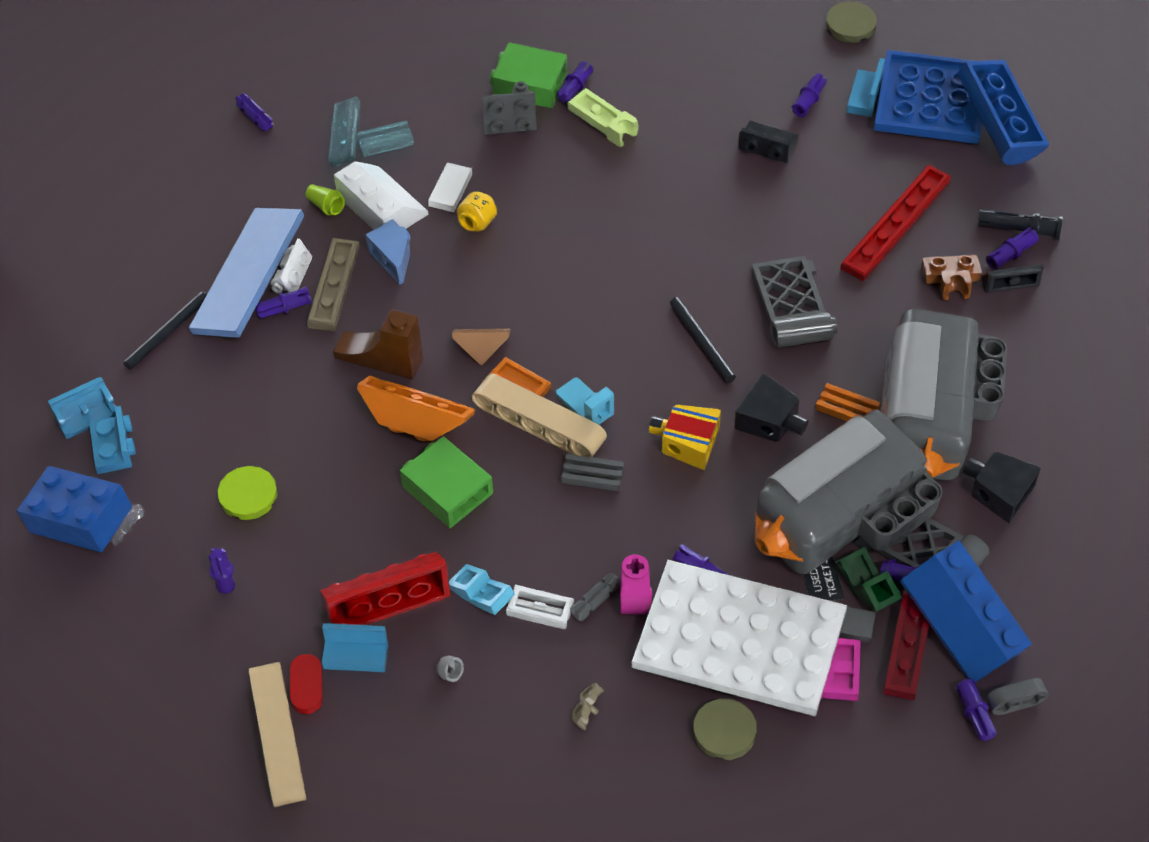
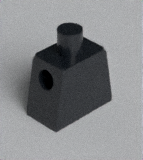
M762 374L735 411L734 428L778 442L787 430L800 436L803 435L809 420L798 415L800 400L798 396L767 375Z
M995 452L986 464L970 458L963 469V473L975 479L971 494L973 498L1010 523L1036 486L1041 467Z

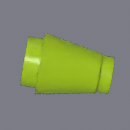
M314 184L310 185L306 190V198L326 215H337L343 210L345 199L340 191Z

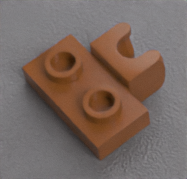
M977 255L922 258L921 267L925 283H940L939 289L943 300H948L949 293L952 291L961 293L963 299H969L972 282L981 281L982 271Z

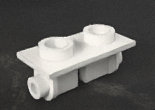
M300 238L296 240L295 245L287 248L279 265L281 270H277L271 281V289L275 293H281L282 291L290 293L298 290L313 257Z

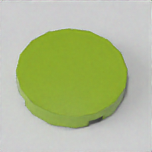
M254 466L240 467L229 472L220 481L218 488L219 503L224 512L231 517L232 515L239 517L240 520H251L265 515L271 510L272 504L278 496L275 479L268 471Z

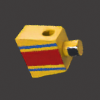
M675 405L668 420L655 416L652 417L649 433L663 436L662 452L664 454L705 470L720 428L721 410Z

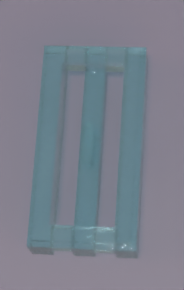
M407 120L356 132L363 157L414 145V139L410 128H408Z

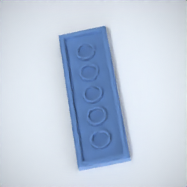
M254 209L189 326L192 334L240 338L304 218L301 209Z

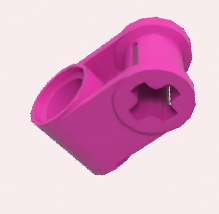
M629 555L623 560L621 567L620 613L621 615L649 614L652 606V589L650 587L648 561L641 555Z

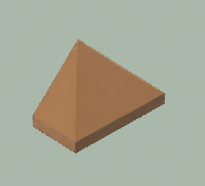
M457 329L452 332V339L481 366L510 336V329Z

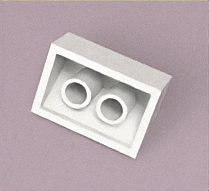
M355 161L334 174L336 190L341 192L345 199V204L373 230L392 219L400 227L408 228L428 215V211L379 166Z

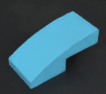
M468 564L449 581L450 590L472 605L494 615L515 595L511 586L490 579L486 570Z

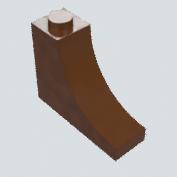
M391 309L382 328L378 331L355 333L344 330L333 351L334 358L413 380L423 360L418 316Z

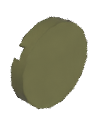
M843 2L833 6L827 13L826 28L837 40L857 43L861 39L866 38L867 40L873 35L876 30L877 17L874 11L867 5L859 2Z
M716 699L706 703L698 710L693 723V737L698 748L707 756L713 758L716 756L723 758V760H733L745 755L752 748L757 734L756 720L752 712L743 703L732 699Z

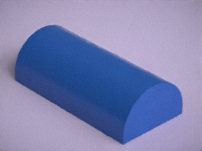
M965 61L959 69L958 76L1003 163L1006 165L1020 164L1042 153L1049 146V143L1006 61Z

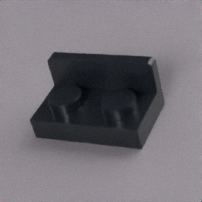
M749 120L746 128L742 127L739 131L738 149L788 163L798 144L799 135Z

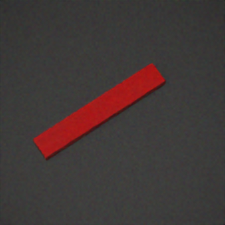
M928 164L842 261L840 269L864 282L950 183L951 175Z

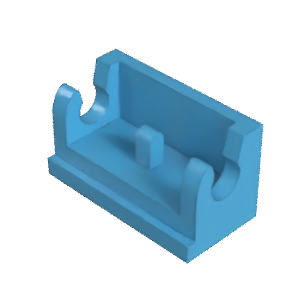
M101 377L48 400L53 417L66 439L90 429V421L116 416V406L112 402L114 399Z

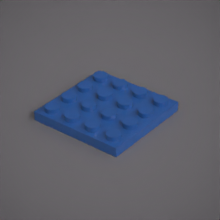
M887 50L874 130L979 144L982 121L958 76L959 69L965 61L973 60Z

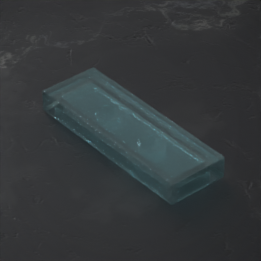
M356 96L334 104L328 162L332 167L352 161L356 157L361 101Z

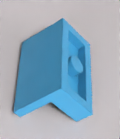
M880 58L876 72L857 70L847 105V113L868 117L873 116L882 83L885 59Z
M323 623L322 629L325 639L322 658L323 669L385 672L388 653V639L385 626Z

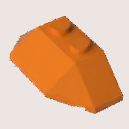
M368 376L358 383L357 390L378 424L388 427L392 432H405L414 435L420 441L435 440L466 422L475 413V409L397 383L384 381L373 376Z

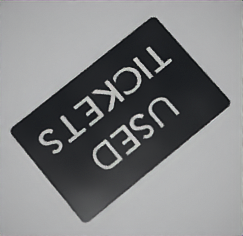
M833 556L812 572L803 574L809 596L829 601L844 599Z

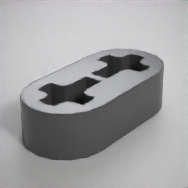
M1033 678L997 688L988 694L987 701L993 714L1002 715L1038 705L1048 698L1049 692L1041 678Z

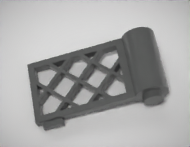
M806 256L752 264V272L772 328L773 341L777 349L833 339V334H836L838 330L835 317H831L825 311L813 275H816V269L812 260H807ZM792 267H802L799 275L788 271ZM771 271L776 275L769 279L761 275L760 272ZM781 277L793 281L789 286L778 283ZM798 284L809 288L806 294L794 289ZM773 288L782 292V295L776 298L769 295L768 292ZM788 296L800 300L796 306L785 302ZM807 303L816 307L817 311L807 312L801 308ZM781 308L790 313L785 316L776 317L774 312Z
M931 518L922 523L926 531L909 533L897 542H907L909 548L907 552L898 553L892 550L891 547L886 550H877L872 548L860 535L855 538V545L859 548L865 547L868 553L874 550L888 559H895L899 564L912 567L920 566L917 564L916 558L934 556L960 540L978 567L989 555V548L977 536L969 534L963 536ZM945 537L952 542L948 546L935 548L933 538ZM929 540V549L914 550L912 541Z

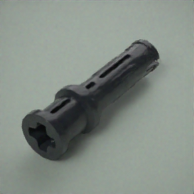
M980 208L978 226L1024 231L1030 227L1037 235L1051 236L1055 240H1060L1063 216L1058 218L1041 216L1040 213H1033L1031 216Z

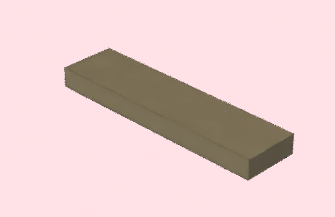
M332 238L307 320L308 328L328 331L336 330L359 252V241Z

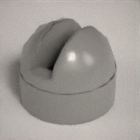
M441 657L436 665V672L443 680L455 682L463 674L464 665L458 657Z

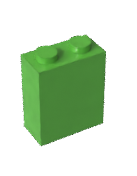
M508 42L505 51L499 55L497 68L493 69L490 75L493 95L513 93V86L516 82L523 81L528 85L529 92L535 91V105L552 108L557 98V92L562 87L568 73L567 54Z
M444 436L438 441L429 444L423 453L414 460L406 462L400 470L402 487L449 528L453 527L493 494L492 476Z

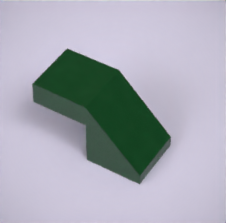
M865 547L836 561L849 588L874 612L902 598L888 570L879 574Z

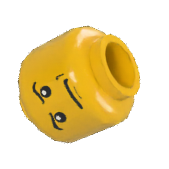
M482 192L470 193L457 208L458 221L468 231L480 232L484 230L497 215L494 200L491 196Z

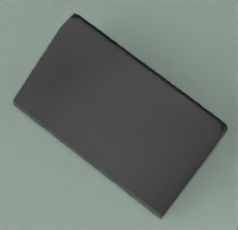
M1042 264L990 271L984 274L981 280L986 293L1039 286L1044 267Z

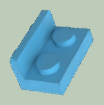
M121 406L115 407V417L89 422L97 474L132 467L131 455H136L133 438H128L127 434L132 432V425L129 415H123Z

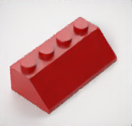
M437 552L422 554L413 560L401 564H392L383 570L371 574L365 573L356 579L344 583H335L326 589L320 590L323 607L330 624L368 625L451 597L447 564L445 559Z

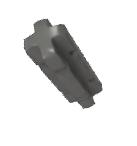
M607 573L601 579L602 583L598 582L581 597L582 601L578 600L571 606V615L578 621H583L590 615L589 611L593 612L610 596L609 592L614 593L620 587V579L613 573Z

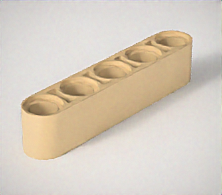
M496 374L487 375L472 394L473 402L480 409L573 455L593 457L607 438L605 430L597 423Z
M280 662L249 668L273 805L278 807L306 800V793Z

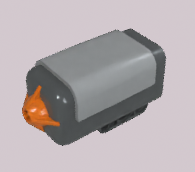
M911 309L902 314L899 326L894 332L886 362L881 412L924 453L927 459L925 464L926 472L933 479L951 481L960 474L972 438L973 419L992 420L998 414L1005 390L1007 346L1000 338L979 334L978 322L972 318Z
M872 410L864 417H853L767 478L765 486L758 497L753 522L755 543L764 555L780 557L797 574H807L841 551L859 535L874 549L886 550L936 513L942 496V488L926 472L925 464L927 459L924 453L882 412ZM877 529L885 530L887 533L880 532Z

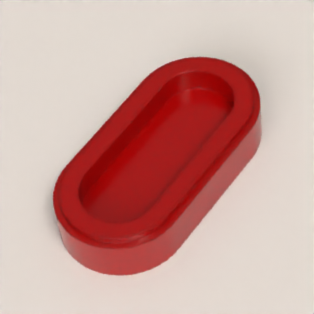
M311 654L299 655L290 665V699L295 711L301 714L314 713L323 703L322 667L320 660Z

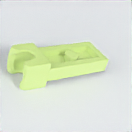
M586 88L568 102V109L607 135V139L618 147L624 145L622 141L624 133L633 137L638 133V121L635 117L626 111H619Z

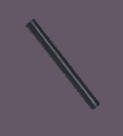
M203 291L198 293L123 361L125 367L129 370L134 368L200 308L207 294Z
M673 298L670 301V305L726 383L734 381L736 378L735 374L680 298Z

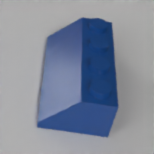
M960 540L940 551L900 580V583L965 677L973 679L975 683L1020 655L1032 645Z

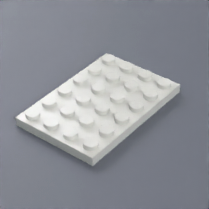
M667 560L632 659V668L816 716L845 618L847 605Z

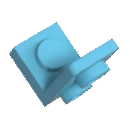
M575 377L556 390V396L569 409L598 425L614 415V393L607 387L598 393H594L578 377Z

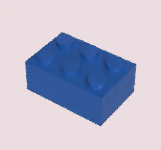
M48 466L17 509V513L30 533L103 552L133 506L120 484Z

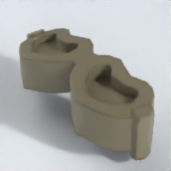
M592 683L581 692V701L572 711V720L583 731L587 729L585 726L588 724L590 712L594 715L598 713V709L592 704L604 691L596 683Z

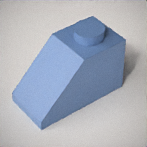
M392 219L367 233L366 241L368 253L400 285L404 283L410 257L409 241L411 237L405 227H400Z

